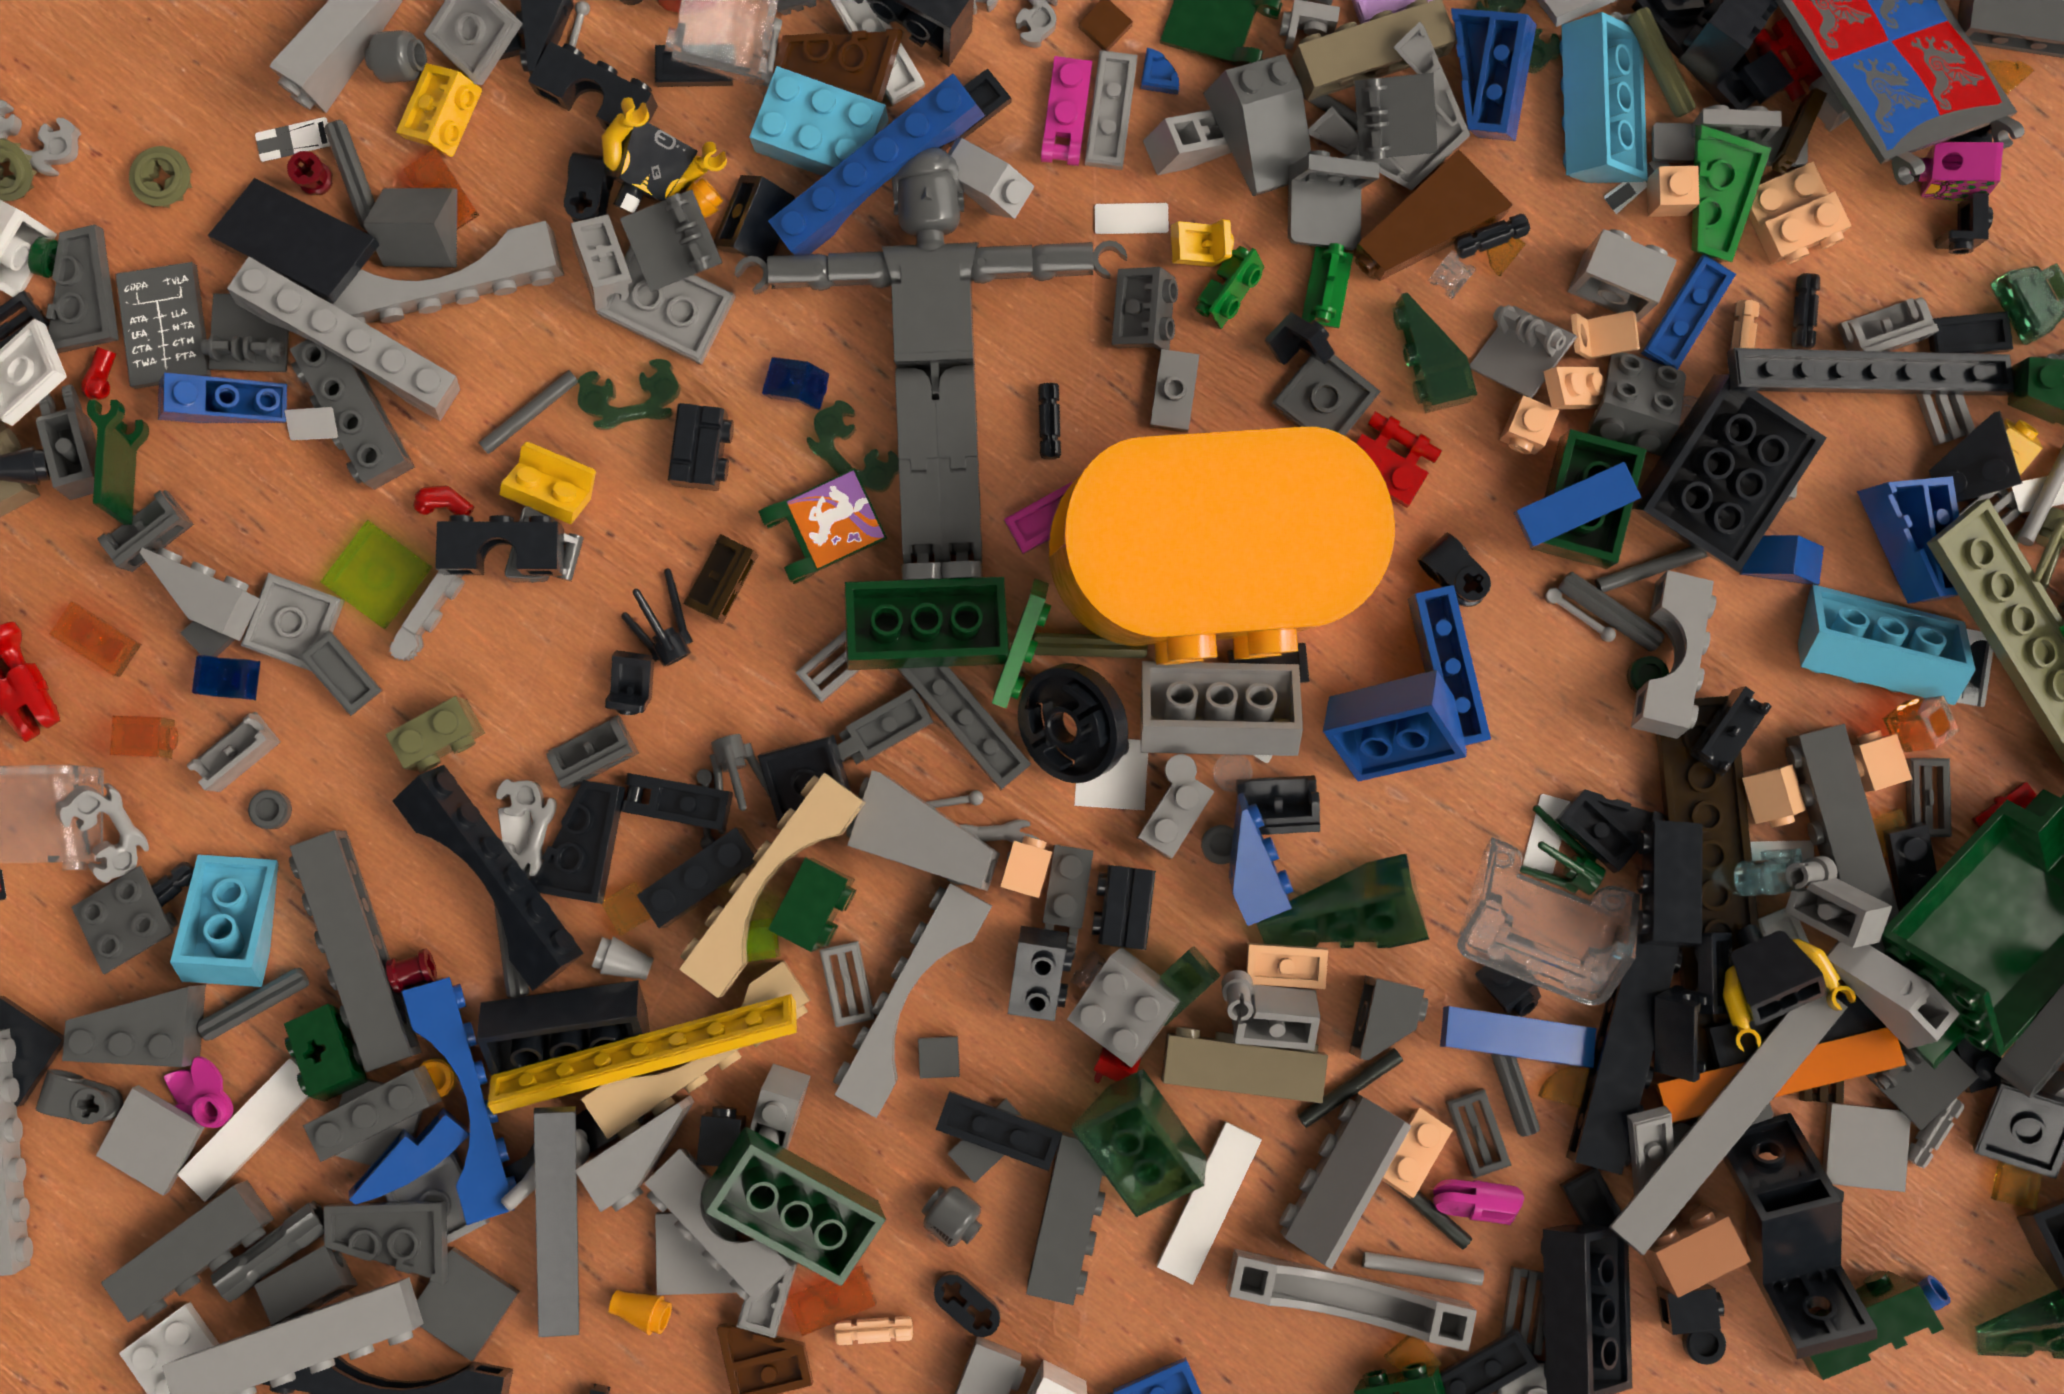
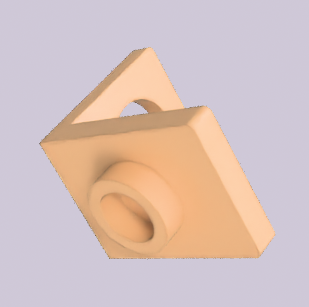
M1633 310L1592 319H1586L1577 313L1571 314L1572 331L1577 336L1574 341L1575 353L1589 360L1640 349L1636 313Z

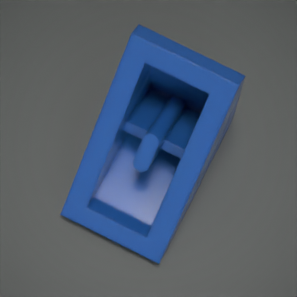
M1764 535L1741 569L1740 575L1819 585L1824 546L1799 535Z

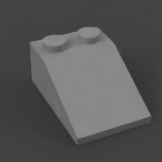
M691 1095L575 1170L600 1212L610 1206L616 1212L643 1193L640 1186L652 1175L694 1103Z

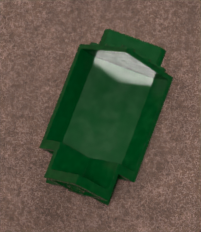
M2043 789L2025 809L2007 799L1884 928L1881 939L1885 947V955L1931 983L1960 1013L1937 1042L1914 1047L1934 1070L1964 1038L1975 1048L1981 1051L1988 1049L2001 1057L2024 1033L2064 984V795L2060 798Z

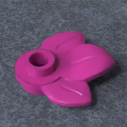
M197 1056L192 1062L191 1070H176L164 1076L170 1092L178 1103L175 1107L192 1116L199 1125L218 1128L231 1119L233 1114L232 1101L223 1091L222 1075L217 1067L208 1059Z

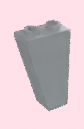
M328 0L270 64L269 67L280 77L277 83L291 93L290 97L306 109L311 110L313 106H316L327 113L364 59L365 50L369 47L373 35L383 31L402 3V0Z
M872 770L870 778L866 777L860 787L859 798L866 803L847 828L846 836L850 838L847 846L988 891L1000 853L889 776Z

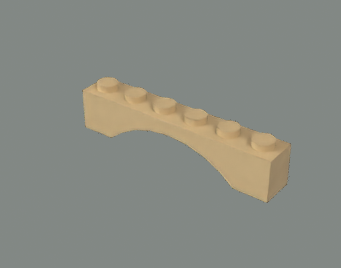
M823 773L820 779L814 775L806 784L800 794L805 798L796 811L790 808L777 824V828L781 832L772 843L766 840L753 857V860L757 862L748 876L742 873L735 880L728 891L733 897L724 908L718 905L705 922V925L709 927L700 941L694 938L680 956L685 962L679 970L717 998L723 997L747 965V939L750 920L757 901L769 880L788 860L803 849L822 840L843 835L866 803L826 773Z
M782 961L749 984L741 1007L792 994L796 1001V1018L798 1019L808 1012L804 1005L811 1001V999L787 963ZM760 1042V1043H757V1044H753V1045H754V1047L756 1048L757 1046H759V1045L762 1044L763 1042ZM741 1048L697 1059L684 1066L663 1073L638 1075L601 1085L581 1100L607 1139L618 1134L622 1140L642 1126L638 1121L640 1117L649 1111H652L656 1117L675 1104L671 1097L683 1088L689 1094L707 1082L708 1078L704 1073L716 1065L721 1070H724L739 1060L742 1056L738 1050Z

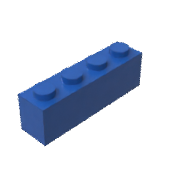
M1454 585L1415 593L1408 599L1425 673L1437 670L1454 695L1465 745L1491 740Z

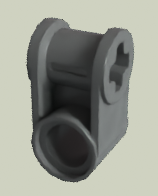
M49 1069L47 1070L35 1109L46 1115L66 1118L82 1124H93L99 1121H109L117 1117L123 1106V1098L118 1089L112 1086L85 1079L83 1076L72 1072Z

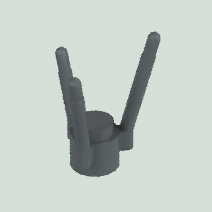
M741 734L725 736L711 742L714 754L709 757L713 767L714 789L723 790L722 769L723 772H729L739 809L742 811L746 810L747 805L738 769L746 766L744 759H747L770 797L761 766L754 755L751 743L744 744ZM718 830V832H719L720 834H725V832H726V831Z

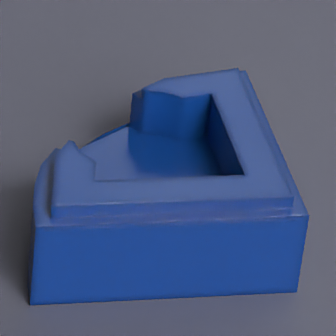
M1147 48L1141 89L1178 95L1179 77L1174 67L1161 52Z

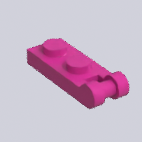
M1054 56L1041 162L1052 163L1053 159L1067 161V165L1079 166L1092 70V61ZM1056 137L1071 138L1070 145L1055 144Z

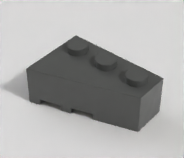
M206 984L188 986L66 1020L62 1061L168 1067L192 1065L194 1058L200 1056L202 1037L197 1029V1024L203 1020Z

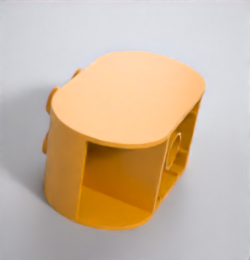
M1292 427L1137 437L1120 441L1101 452L1066 490L1057 506L1051 524L1048 545L1049 564L1053 582L1059 596L1071 614L1082 625L1098 636L1127 646L1154 645L1156 665L1203 662V659L1217 658L1216 640L1233 639L1235 660L1282 656L1283 653L1298 652L1297 632L1329 624L1343 618L1363 604L1382 580L1391 559L1395 537V519L1386 483L1372 459L1355 442L1338 432L1326 428Z

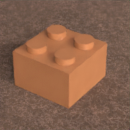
M1699 1203L1683 1208L1678 1213L1679 1218L1671 1221L1648 1251L1642 1255L1656 1284L1677 1298L1751 1262L1729 1216L1709 1206H1701Z

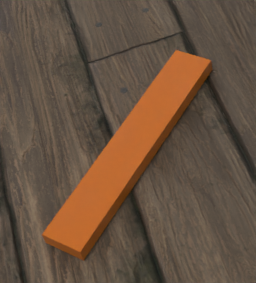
M1886 1027L1817 1044L1774 1098L1905 1066L1906 1062L1898 1038ZM1744 1063L1700 1073V1079L1696 1082L1679 1078L1656 1084L1661 1106H1666L1671 1112L1672 1123L1701 1116Z

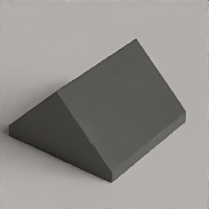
M384 188L363 222L368 234L375 237L379 243L376 252L383 266L457 268V189Z

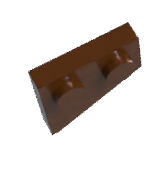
M725 1323L718 1325L717 1333L731 1394H779L813 1385L814 1381L805 1342L780 1336L773 1338Z

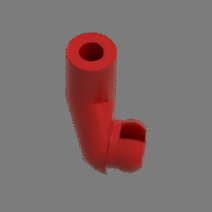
M100 347L96 348L90 367L81 381V390L89 399L103 400L109 395L110 384L107 380L117 355L116 353Z
M447 485L423 487L415 494L413 502L414 509L422 515L432 513L434 508L443 507L447 508L454 515L470 516L474 510V505Z

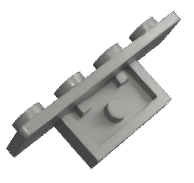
M1713 105L1703 109L1692 124L1655 123L1652 127V161L1694 163L1695 125H1704L1772 148L1766 166H1771L1789 127H1781V111H1768L1763 106H1753L1745 110H1733L1725 105ZM1808 137L1797 161L1791 167H1801L1808 162Z

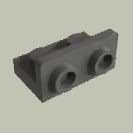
M1161 267L1118 269L1112 334L1113 346L1116 348L1154 347L1160 352L1161 349L1170 350V340H1173L1175 335V324L1172 318L1173 303L1176 302L1178 297V285L1173 275Z

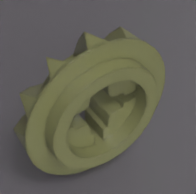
M6 137L0 138V163L9 161L11 163L9 170L14 174L4 177V168L0 165V200L14 201L25 197L24 195L34 188L32 180L37 172L32 170L30 164L32 156L23 152L20 148L21 143L10 142Z
M156 146L146 149L135 158L129 171V183L135 196L142 202L153 208L155 206L170 208V204L176 201H184L183 195L186 190L192 188L190 174L193 171L189 167L186 158L178 151L165 146ZM160 166L164 172L171 175L170 178L165 179L164 190L157 182H151L159 177Z

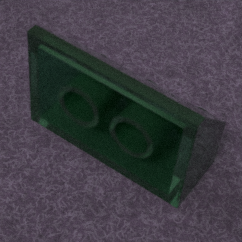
M1144 1069L1109 1085L1072 1124L1071 1130L1135 1217L1205 1185V1154Z

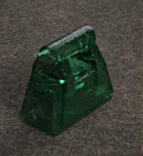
M2058 263L2043 271L2038 266L2011 270L1991 282L1993 292L2003 310L2009 312L2010 322L2024 345H2028L2050 333L2064 318V274Z

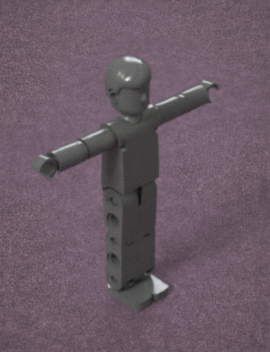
M938 147L929 148L918 153L892 177L894 215H898L899 225L908 235L916 236L915 246H882L883 252L828 253V256L822 254L768 256L767 264L759 257L748 256L738 262L734 273L739 278L751 266H759L763 269V278L752 290L755 295L767 290L770 284L772 285L771 289L810 287L813 290L819 291L827 290L832 286L871 285L876 288H885L891 285L894 362L897 367L895 371L904 563L901 564L902 580L983 578L972 281L981 284L989 283L994 279L1033 278L1038 281H1046L1053 277L1093 275V270L1100 277L1110 279V273L1099 263V256L1105 251H1114L1120 258L1127 261L1124 247L1118 242L1110 240L1100 243L1094 252L1092 242L1041 244L1033 248L1032 245L979 247V242L945 244L944 235H948L956 230L960 222V212H964L963 184L956 179L959 175V168L955 159L945 150ZM934 553L935 562H930V556ZM971 553L974 554V561H969ZM951 554L956 555V561L951 562ZM913 556L917 557V563H913Z

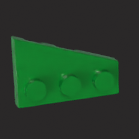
M1695 125L1694 166H1698L1699 205L1693 210L1691 251L1725 262H1733L1772 148L1704 125Z
M1037 579L1033 581L1029 599L1020 618L1015 639L1010 647L1009 655L1000 675L992 704L1007 708L1010 697L1018 700L1025 677L1019 675L1023 661L1031 664L1038 641L1032 639L1036 625L1044 627L1051 609V605L1045 603L1049 583Z

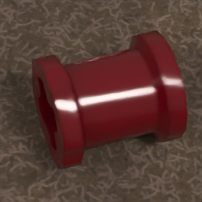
M300 151L289 159L287 164L288 175L304 192L309 195H323L330 190L333 184V174L317 155L309 151ZM300 162L304 164L302 167L299 166ZM312 170L314 174L308 177L306 174ZM320 180L322 184L318 185L316 182Z
M427 948L419 950L418 955L397 961L395 958L387 960V977L396 994L404 991L405 987L427 981L431 983L437 981L436 965L432 954Z

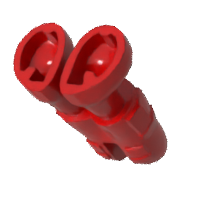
M7 622L0 625V656L10 669L6 677L0 667V717L5 718L14 732L24 742H29L40 734V728L26 705L37 721L47 729L61 720L57 710L58 707L54 704L48 693L47 681L44 679L38 666L35 663H26L20 647L22 630L16 622Z

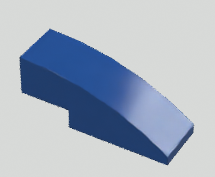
M442 1108L417 1138L403 1129L348 1191L349 1200L355 1205L386 1195L419 1178L448 1157L470 1135L468 1127L445 1108Z

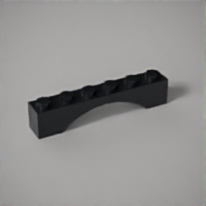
M445 765L418 775L392 800L416 833L430 837L448 847L464 860L480 878L491 895L501 917L507 939L509 960L532 991L557 977L584 954L573 936L565 929L551 910L549 904L528 879L526 873L520 868L505 848L503 842L497 837L482 817L478 808L474 806Z
M341 1356L334 1358L336 1365L311 1374L309 1367L296 1371V1379L272 1388L270 1381L262 1384L269 1385L270 1391L280 1394L294 1393V1390L308 1392L309 1394H509L513 1369L473 1362L457 1372L436 1379L402 1381L390 1380L369 1374L348 1363Z

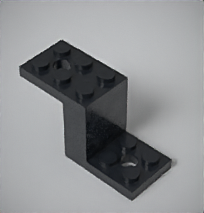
M1787 1113L1751 1125L1723 1160L1746 1201L1747 1254L1751 1260L1747 1265L1796 1359L1877 1339V1327L1841 1266L1842 1199L1791 1113ZM1762 1153H1771L1772 1155L1777 1156L1778 1158L1774 1160H1765L1760 1158L1759 1155ZM1813 1307H1821L1830 1313L1826 1316H1816L1808 1310Z

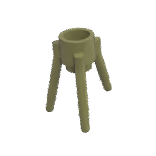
M2051 507L2035 539L2038 544L2046 548L2033 575V581H2040L2045 591L2049 586L2064 546V511ZM2022 528L2013 536L2017 545L2020 543L2017 538Z

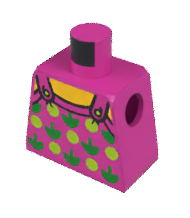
M1940 142L1933 145L1927 156L1920 158L1925 164V171L1920 175L1913 176L1914 181L1922 182L1921 196L1924 198L1961 202L1972 193H1989L1990 195L2000 182L2004 143Z

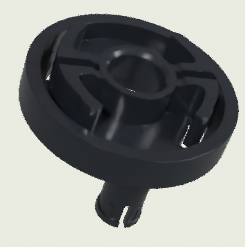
M1060 664L1037 674L1024 688L1018 707V723L1021 737L1034 761L1051 776L1069 783L1088 782L1110 771L1117 765L1121 757L1128 753V723L1125 709L1115 689L1098 672L1080 664ZM1039 703H1042V704H1043V705H1042V712H1043L1044 725H1043L1042 715H1041V705H1040ZM1064 713L1070 715L1075 721L1077 727L1076 737L1071 735L1066 729L1063 722ZM1056 746H1057V747L1060 749V751H1062L1066 756H1068L1069 758L1075 760L1074 764H1073V761H1072V760L1068 759V758L1065 757L1062 753H1060V752L1058 751V749L1056 748Z

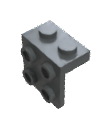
M1316 150L1308 152L1305 157L1289 166V241L1293 244L1326 248L1329 247L1330 243H1338L1344 246V250L1356 249L1361 241L1362 188L1379 179L1380 163L1365 161V157L1360 155H1348L1342 158L1330 157L1329 152Z
M1619 353L1611 355L1603 397L1589 421L1587 433L1647 449L1646 452L1662 456L1680 426L1686 381L1685 373L1671 366H1664L1633 354Z

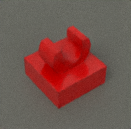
M1102 1047L1093 1069L1096 1071L1094 1081L1099 1084L1103 1076L1116 1081L1113 1089L1116 1093L1121 1091L1123 1086L1129 1088L1136 1076L1142 1057L1131 1068L1105 1047Z

